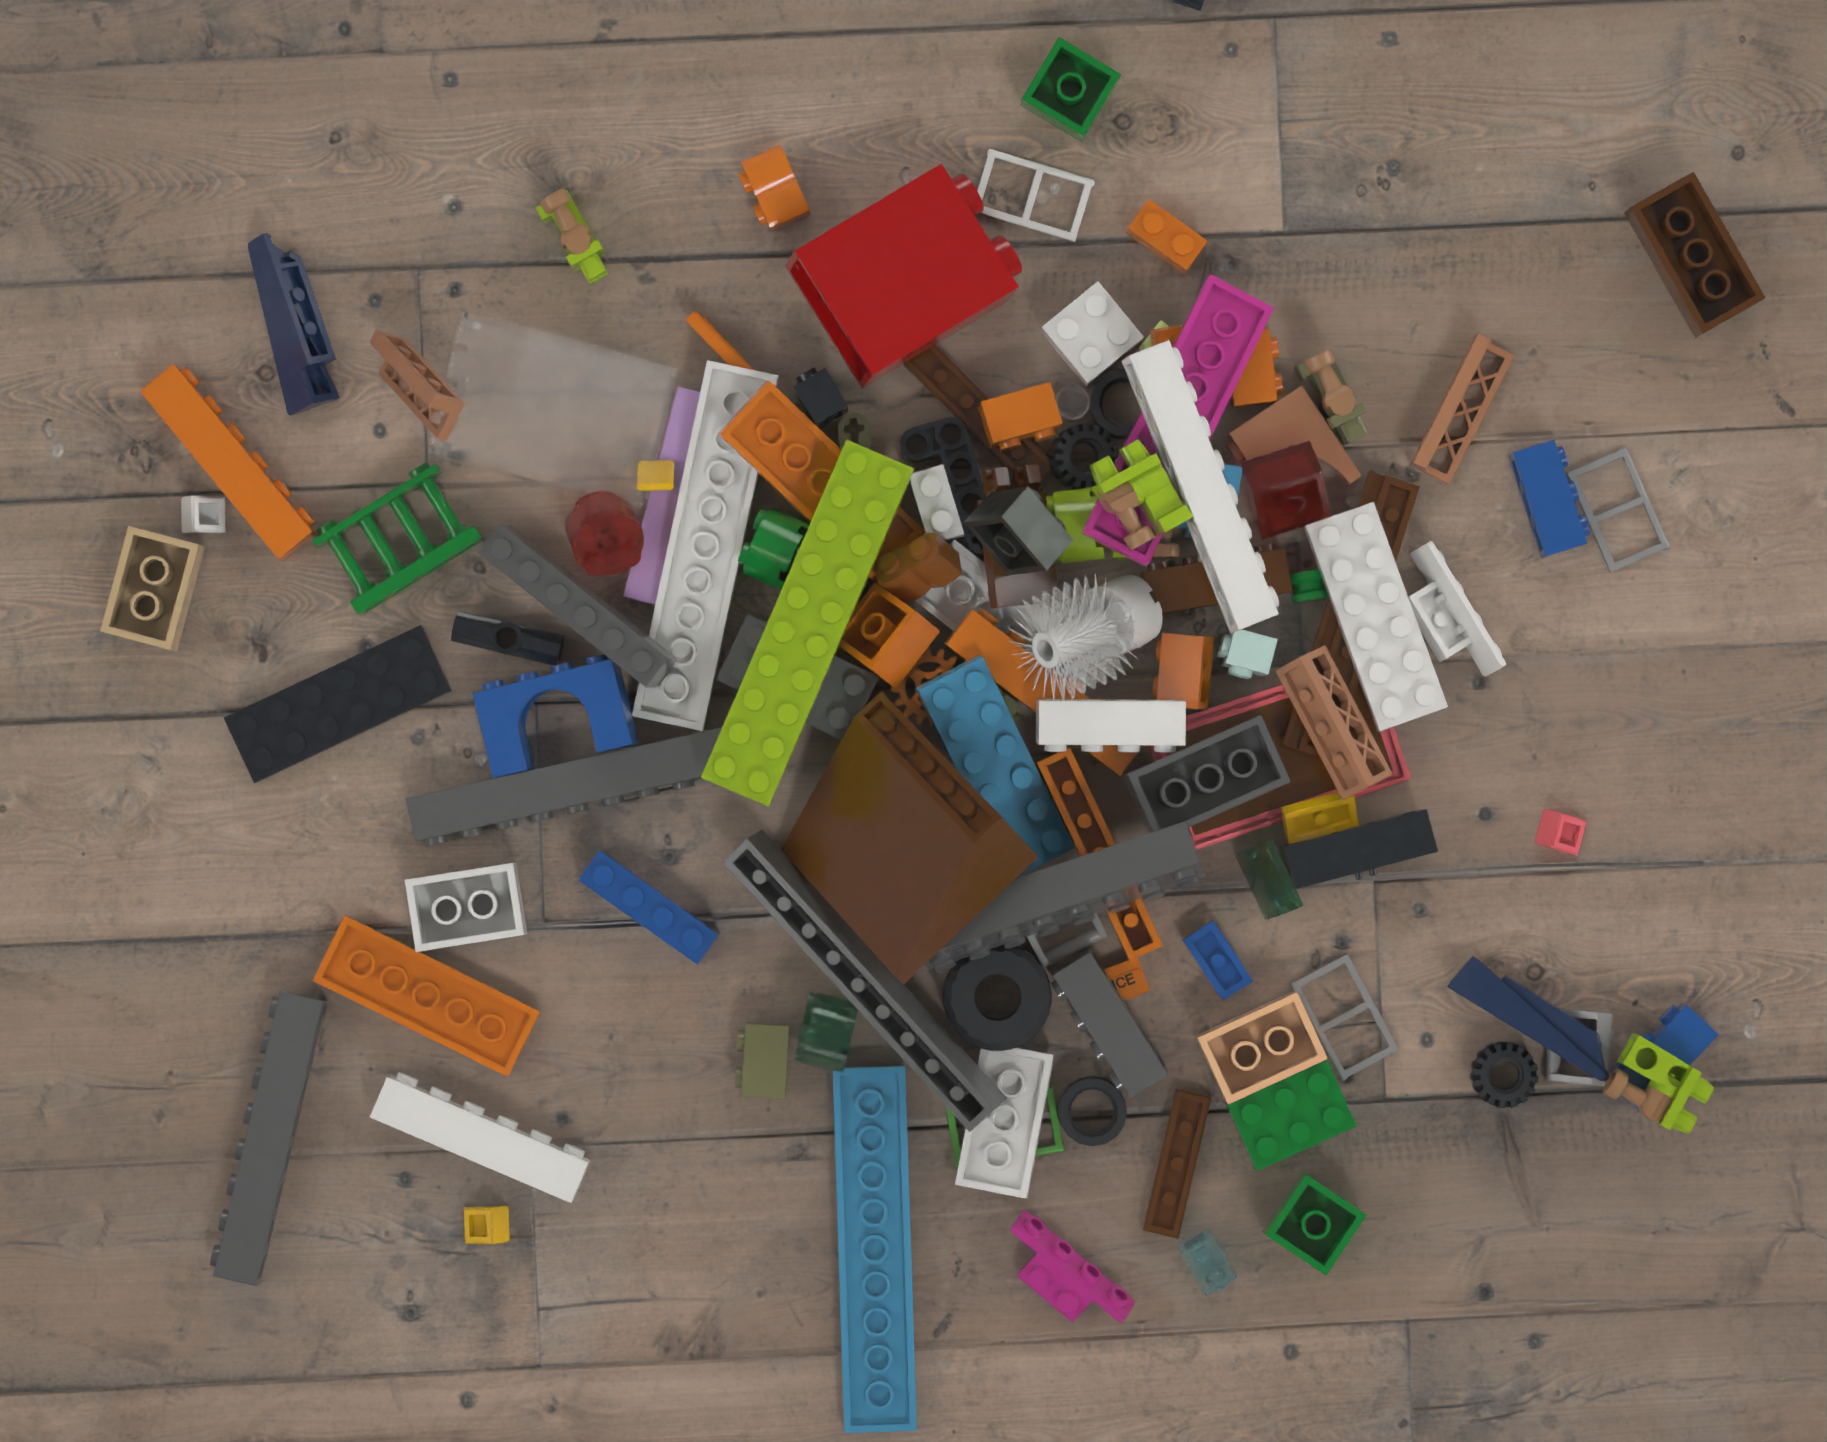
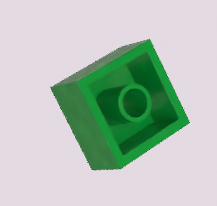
M1058 37L1023 95L1020 106L1078 141L1083 142L1117 86L1121 74Z
M1302 1171L1262 1232L1327 1276L1367 1215Z

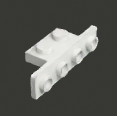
M1430 541L1411 552V558L1428 585L1408 598L1420 631L1438 661L1442 662L1466 647L1480 672L1485 677L1506 666L1500 648L1491 639L1480 615L1474 611L1465 596L1462 585L1455 579L1445 563V558L1441 551Z

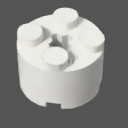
M1124 575L1106 582L1103 609L1107 608L1114 591L1115 595L1108 612L1115 607L1118 610L1112 614L1113 617L1119 613L1121 614V612H1125L1114 620H1120L1117 623H1130L1118 624L1116 626L1123 627H1117V629H1132L1124 631L1133 633L1117 631V634H1124L1119 636L1129 638L1127 640L1134 642V644L1118 637L1115 638L1129 651L1139 648L1154 639L1160 633L1163 616L1159 601L1154 603L1149 593L1153 591L1149 584L1135 575ZM1105 583L1097 586L1099 605L1103 596ZM1091 588L1090 590L1093 596L1094 588ZM1088 590V591H1089L1090 600H1091V602H1092V597H1091V594H1090V590ZM1096 591V609H1097V608H1098V601H1097V591ZM1111 644L1120 655L1127 653L1126 650L1120 647L1117 649L1114 644Z

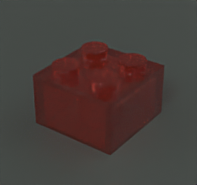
M1310 440L1240 463L1241 467H1243L1242 474L1249 508L1262 540L1331 517L1323 471Z

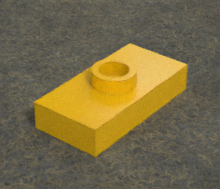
M1339 792L1281 807L1285 838L1289 844L1359 826L1354 795L1342 800Z

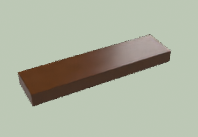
M1175 1089L1143 1231L1179 1239L1211 1096Z

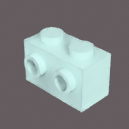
M1241 629L1229 635H1222L1217 656L1223 658L1221 666L1229 668L1228 675L1247 680L1252 677V674L1264 677L1269 674L1278 639Z

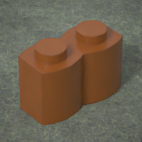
M936 533L923 534L912 540L905 548H896L886 552L875 562L878 584L904 603L922 597L931 588L948 585L962 574L959 552Z

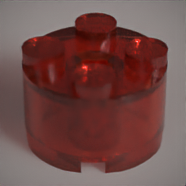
M609 491L592 492L581 497L575 503L576 507L571 511L570 515L568 513L565 520V533L578 564L592 576L614 575L637 565L641 559L644 535L632 505L626 499L624 500Z

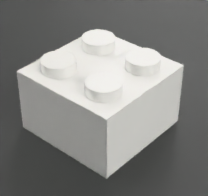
M1098 281L1041 328V333L1086 387L1144 339V336Z

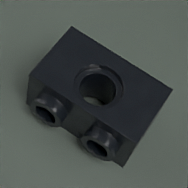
M813 367L796 378L798 384L794 386L795 394L811 421L819 429L848 412L847 403L825 368L818 372Z

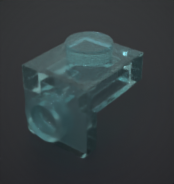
M1209 1229L1177 1247L1205 1295H1210L1215 1291L1224 1289L1231 1281L1237 1278Z

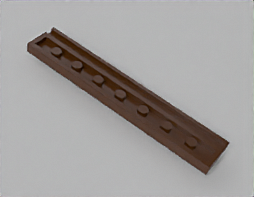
M1370 470L1367 474L1357 507L1374 502L1396 562L1420 486L1387 475L1383 476ZM1328 596L1311 652L1326 645L1353 697L1359 679ZM1318 658L1313 659L1312 661L1319 674L1324 676V670ZM1332 693V699L1335 705L1341 708V703L1337 695ZM1293 706L1281 746L1321 759Z

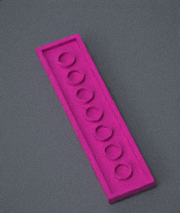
M1210 274L1207 276L1172 348L1176 347L1182 356L1184 366L1181 368L1185 381H1190L1197 395L1195 406L1199 416L1203 415L1206 418L1212 436L1274 308ZM1141 411L1123 447L1139 439L1151 456L1156 453L1161 461ZM1121 453L1114 464L1118 473L1128 468ZM1098 498L1081 534L1145 567L1148 566L1164 533L1157 536L1141 505L1135 507L1134 510L1141 526H1150L1155 538L1130 551L1124 541V538L1129 533L1116 514H1111L1104 510Z

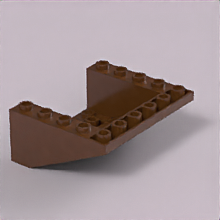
M882 691L854 716L781 848L783 853L902 984H905L1038 858L999 813Z

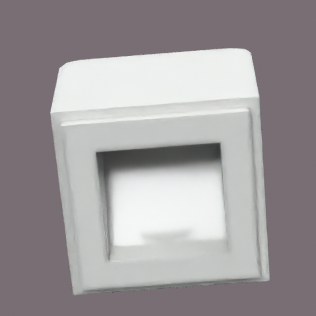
M225 496L182 497V533H226Z

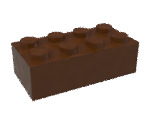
M1694 172L1647 197L1624 212L1695 338L1766 298Z

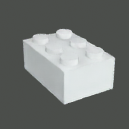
M517 863L405 880L416 952L528 934Z

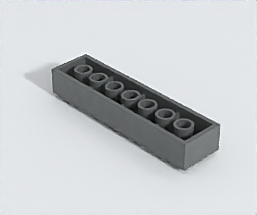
M1186 821L1016 878L938 951L925 966L929 970L934 968L936 972L944 971L956 966V960L968 956L970 960H976L991 954L990 949L1001 945H1004V948L1021 945L1025 942V937L1036 933L1040 937L1048 936L1060 931V925L1072 921L1074 925H1080L1095 919L1094 914L1105 910H1108L1109 913L1125 910L1130 907L1129 902L1140 898H1143L1144 901H1152L1164 896V890L1178 886L1179 890L1196 886L1200 883L1199 879L1205 877L1206 874L1193 835Z

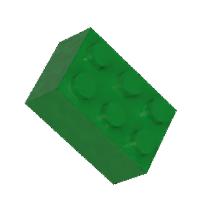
M1327 1059L1233 1103L1227 1104L1224 1102L1256 1171L1357 1127Z

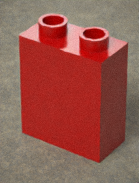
M942 163L794 250L785 265L862 389L1003 305L1019 288L1013 277L1022 272V265L1014 248L1002 235H998L992 240L988 238L975 217L984 210L983 202L977 189L969 178L962 173L951 179Z

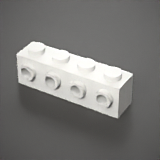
M1036 699V743L1045 745V751L1064 752L1067 751V745H1081V751L1103 752V745H1118V752H1140V745H1154V752H1176V746H1185L1186 701L1065 699L1063 702V699H1054V701L1053 699Z

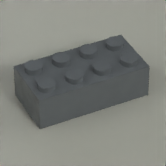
M747 614L717 676V681L739 690L767 625L766 622ZM834 656L806 724L842 740L854 716L867 705L879 677Z
M1261 715L1123 775L1148 833L1186 821L1188 827H1191L1291 782Z

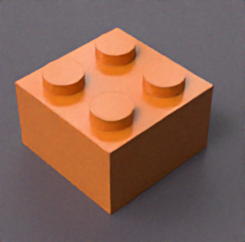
M874 583L855 607L839 647L896 689L940 631L914 609L877 583Z

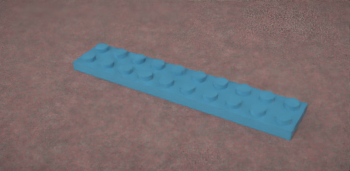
M905 1065L833 1068L844 1433L917 1431Z

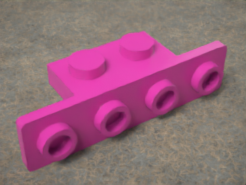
M1023 1210L1010 1228V1231L1036 1253L1023 1266L1017 1277L1072 1323L1092 1301L1096 1302L1113 1318L1122 1323L1135 1304V1301L1129 1297L1128 1293L1105 1277L1097 1266L1089 1263L1074 1251L1067 1241L1060 1239L1049 1230L1041 1219L1031 1215L1027 1210Z

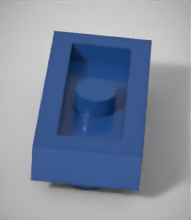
M1213 920L1182 940L1222 1001L1253 982Z

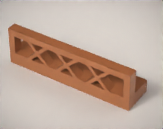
M375 330L370 343L385 359L378 374L437 439L447 441L465 403L405 338ZM440 411H443L445 414L440 423Z
M1479 333L1472 340L1410 466L1447 485L1450 484L1514 357L1513 354L1491 344V339ZM1486 351L1503 359L1497 373L1483 377L1479 364ZM1476 372L1478 379L1472 380ZM1493 379L1489 389L1487 390L1485 381ZM1480 383L1484 399L1481 405L1467 409L1463 396L1468 386ZM1459 403H1460V407H1461V410H1462V411L1455 413V411H1456V409H1457V407H1458V405H1459ZM1477 411L1471 423L1468 413ZM1463 415L1468 431L1465 437L1451 441L1447 427L1451 419ZM1444 436L1446 443L1439 445L1442 437ZM1461 443L1455 455L1452 445ZM1447 447L1452 463L1445 474L1429 466V463L1435 451Z
M1326 645L1275 670L1342 800L1393 775ZM1318 658L1324 670V676L1319 674L1312 661L1313 659ZM1332 693L1337 695L1341 703V708L1335 705L1332 699ZM1349 725L1355 729L1358 741L1351 736ZM1366 758L1371 760L1378 773L1377 775L1372 776L1366 764Z

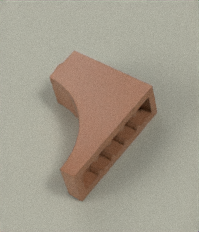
M1302 385L1227 435L1230 441L1226 444L1228 451L1237 463L1243 460L1246 466L1269 456L1298 455L1313 459L1328 467L1342 480L1346 487L1362 476Z

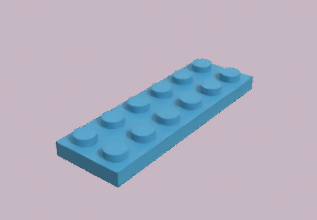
M978 655L915 688L954 768L1038 856L1017 878L1075 848L984 658Z

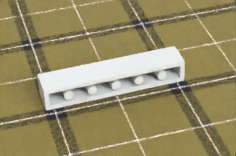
M398 1072L396 1077L390 1075L386 1078L370 1118L572 1203L591 1161L584 1158V1150L565 1143L564 1148L558 1147L550 1143L551 1136L532 1129L530 1134L517 1129L518 1122L505 1116L498 1115L497 1120L483 1115L485 1108L472 1102L465 1101L462 1106L450 1101L452 1094L433 1086L430 1092L416 1086L418 1083L417 1079L404 1073Z

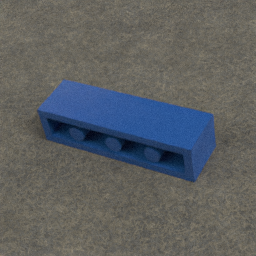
M602 850L598 851L578 880L697 965L720 935Z

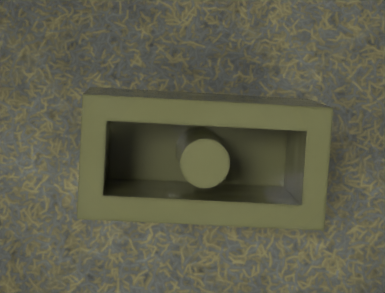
M747 1022L745 1030H738L737 1052H744L743 1067L736 1066L735 1088H742L741 1097L786 1098L790 1025Z

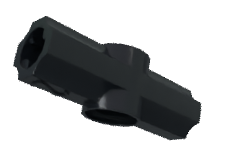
M458 610L450 641L556 666L561 656L564 635ZM511 628L517 634V641L511 648H502L499 645L498 636L502 630Z

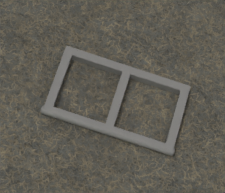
M1622 447L1617 452L1566 473L1569 481L1573 480L1576 485L1579 504L1609 572L1670 548L1626 447ZM1622 457L1639 497L1594 516L1577 476ZM1643 504L1660 543L1614 562L1597 523Z
M1348 954L1335 959L1297 981L1290 982L1293 991L1298 993L1314 1030L1342 1081L1347 1080L1349 1076L1399 1050ZM1345 964L1364 1002L1320 1025L1300 987ZM1369 1009L1388 1047L1344 1070L1324 1032Z

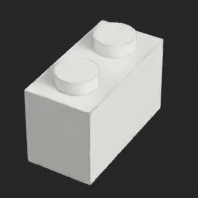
M944 465L913 473L910 485L925 534L936 533L946 542L964 537V531Z

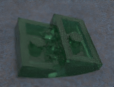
M1273 839L1266 840L1254 847L1234 854L1265 920L1304 906Z

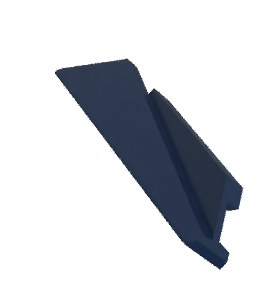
M264 233L248 243V251L288 415H295L340 398L325 367L326 364L336 360L301 257L293 251L283 252L272 244L271 235Z
M1472 956L1448 984L1447 987L1596 1079L1607 1081L1609 1078L1601 1051L1602 1044L1599 1033L1509 976L1504 975L1501 980L1478 958Z

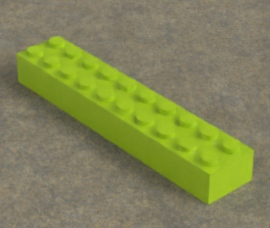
M849 440L845 441L702 773V779L770 807L911 480L914 468Z

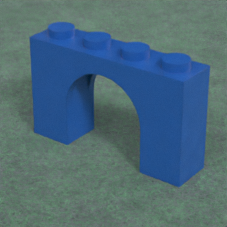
M605 654L586 658L587 665L573 668L572 662L551 667L552 674L539 677L538 672L533 671L517 675L516 683L504 685L502 679L482 684L483 691L473 693V698L492 777L499 778L535 769L526 732V719L532 704L541 695L552 690L566 691L574 695L583 704L589 717L597 753L639 744L621 667L611 659L608 660Z

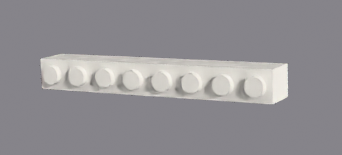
M1168 340L1129 355L1122 360L1123 366L1171 484L1183 505L1186 504L1193 515L1186 523L1230 633L1278 615L1279 613L1276 608L1279 607L1278 596L1272 586L1268 587L1263 575L1266 571L1264 561L1258 552L1254 553L1249 540L1252 538L1250 526L1245 518H1240L1236 508L1238 504L1236 491L1231 484L1226 483L1222 473L1225 469L1222 456L1217 449L1213 450L1208 438L1211 436V430L1206 418L1203 415L1199 416L1195 406L1197 395L1192 383L1185 381L1181 371L1184 364L1179 350L1176 347L1172 348Z

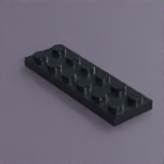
M419 625L224 717V720L253 782L258 783L451 692L452 689L422 625Z

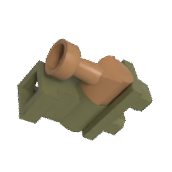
M1328 349L1295 366L1294 369L1300 381L1310 377L1320 398V412L1324 417L1328 418L1325 420L1331 430L1335 428L1344 446L1368 434L1360 418L1367 411L1362 402L1355 405L1353 396L1355 392L1346 385L1335 362L1336 359L1331 349Z

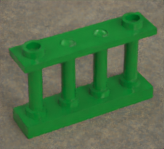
M428 463L420 465L409 473L410 480L337 524L335 520H332L316 530L319 536L312 540L314 545L322 548L329 544L356 588L354 593L357 598L350 601L358 615L366 614L484 541L477 527L473 525L467 528L466 524L461 525L433 478L443 473L437 464L431 467ZM420 486L449 531V534H447L449 541L438 548L435 543L430 544L402 498ZM389 505L418 550L416 554L418 560L407 567L404 562L400 563L372 519L373 515ZM357 525H360L387 569L385 574L388 579L376 586L373 581L369 582L341 538V535Z

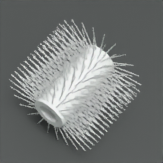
M1096 574L1093 596L1090 590L1092 602L1088 587L1086 591L1088 580L1084 583V594L1081 592L1082 600L1080 593L1079 596L1077 594L1078 587L1076 589V586L1079 583L1077 579L1074 581L1073 594L1071 593L1073 600L1069 598L1066 590L1068 586L1070 589L1072 588L1068 584L1063 588V592L1054 587L1053 594L1055 593V595L1051 596L1045 592L1042 594V601L1038 598L1033 600L1034 607L1038 600L1040 601L1039 604L1043 605L1042 614L1039 609L1037 611L1036 607L1034 609L1028 604L1029 610H1034L1037 613V622L1017 608L1020 614H1023L1032 625L1033 623L1035 624V629L1038 631L1036 632L1029 623L1028 625L1031 629L1016 621L1034 637L1032 639L1021 635L1023 636L1021 638L1030 640L1026 642H1032V645L1017 644L1026 645L1021 647H1032L1033 651L1018 654L1032 653L1029 656L1034 655V658L1037 660L1034 668L1038 663L1042 665L1038 670L1039 674L1035 680L1036 683L1043 667H1046L1043 692H1045L1049 672L1052 693L1053 689L1055 693L1056 679L1060 689L1057 675H1059L1062 688L1061 695L1063 693L1062 698L1065 697L1067 676L1069 682L1071 680L1072 685L1074 684L1071 693L1077 688V676L1078 680L1079 678L1081 679L1083 685L1079 692L1085 694L1086 684L1091 688L1096 685L1097 682H1094L1096 679L1101 683L1106 682L1107 674L1111 677L1114 667L1126 675L1123 668L1120 670V666H1115L1116 663L1112 662L1113 659L1110 654H1114L1116 658L1119 657L1125 663H1127V659H1124L1122 656L1120 657L1116 653L1117 650L1111 644H1114L1117 649L1120 647L1132 654L1125 646L1122 647V644L1115 637L1134 644V642L1127 640L1129 638L1119 636L1124 634H1117V631L1133 632L1124 631L1132 629H1117V627L1123 626L1116 625L1130 622L1117 623L1120 620H1114L1120 616L1119 614L1114 617L1112 616L1118 609L1111 613L1108 612L1109 607L1112 605V596L1107 608L1103 609L1105 586L1099 605ZM1096 591H1097V601H1098V608H1097V609H1096ZM1060 595H1061L1062 598H1063L1062 604H1061V601H1060V599H1059V596H1060ZM1046 596L1047 598L1049 596L1051 597L1050 600L1052 602V608L1050 607V605L1049 607L1047 606L1045 600ZM1111 664H1112L1113 669H1112V672L1109 674V673H1108V672H1109L1108 668H1109V665H1110V667H1111ZM1097 667L1099 668V670L1101 669L1103 672L1101 679L1097 674V672L1099 673ZM1051 668H1053V684H1052ZM1087 672L1091 674L1093 679L1090 685L1086 678ZM1075 691L1071 695L1072 699L1075 697Z

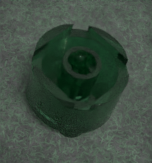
M809 992L794 1060L800 1061L802 1064L843 1073L858 1009L848 999L819 992Z

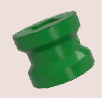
M1319 569L1290 574L1291 584L1294 588V593L1291 596L1293 604L1328 598L1327 590L1322 586V577Z

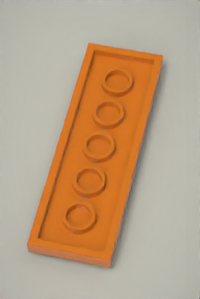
M766 380L720 430L718 435L811 523L842 450L774 384ZM900 506L877 559L890 550L905 548L924 531ZM875 563L868 577L874 583L877 582Z
M344 915L312 980L509 1077L541 1013L540 1010L422 952H416L414 948L347 915Z

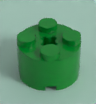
M774 508L768 512L761 509L753 525V529L756 530L751 544L748 542L744 544L738 558V562L743 564L744 575L782 590L810 524Z

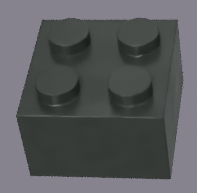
M1028 486L990 492L964 522L1009 576L1047 571L1073 541L1065 531L1064 523L1049 512L1043 504L1042 497Z

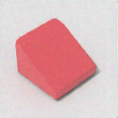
M1545 809L1542 813L1535 843L1578 856L1587 821Z

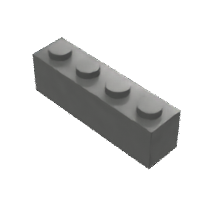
M1088 948L1053 970V977L1055 978L1051 982L1053 989L1061 1001L1068 998L1075 1011L1070 1013L1071 1017L1081 1032L1086 1029L1089 1031L1094 1039L1090 1043L1093 1052L1100 1062L1108 1061L1114 1071L1109 1076L1120 1092L1126 1090L1132 1098L1168 1075L1165 1064L1091 948Z

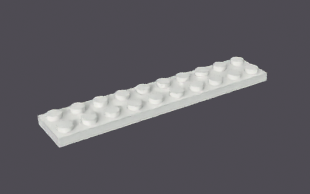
M707 360L649 636L674 655L677 661L656 688H646L639 682L632 713L634 717L704 731L740 564L738 558L744 545L759 474L718 433L766 380L777 387L779 375Z

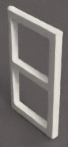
M989 149L977 190L981 200L983 199L995 158L1036 170L1022 218L988 207H984V210L979 214L1075 242L1095 180ZM1043 173L1085 185L1071 232L1029 220Z

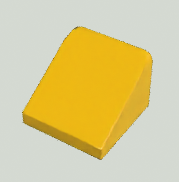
M655 460L639 462L637 472V489L639 491L672 490L675 487L674 461Z
M508 1206L463 1207L465 1244H498L509 1241Z

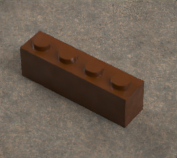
M1275 543L1254 547V551L1258 552L1264 561L1266 571L1263 575L1268 587L1272 586L1277 595L1291 593L1292 586L1285 548L1276 550ZM1200 556L1183 558V565L1169 567L1168 561L1151 563L1147 566L1148 571L1140 573V578L1146 581L1153 590L1149 593L1154 603L1159 601L1162 614L1219 605Z

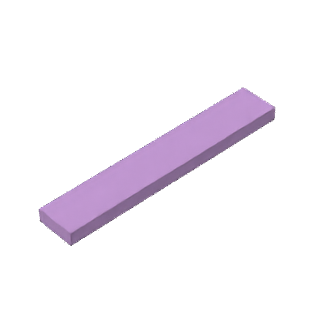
M677 387L659 460L674 461L675 487L672 490L650 491L623 597L653 605L656 604L700 396L698 391Z

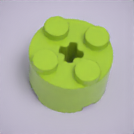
M1092 487L1053 492V496H1046L1047 509L1053 516H1056L1064 523L1065 531L1073 539L1056 560L1061 561L1062 564L1105 559V546L1081 534L1098 499Z

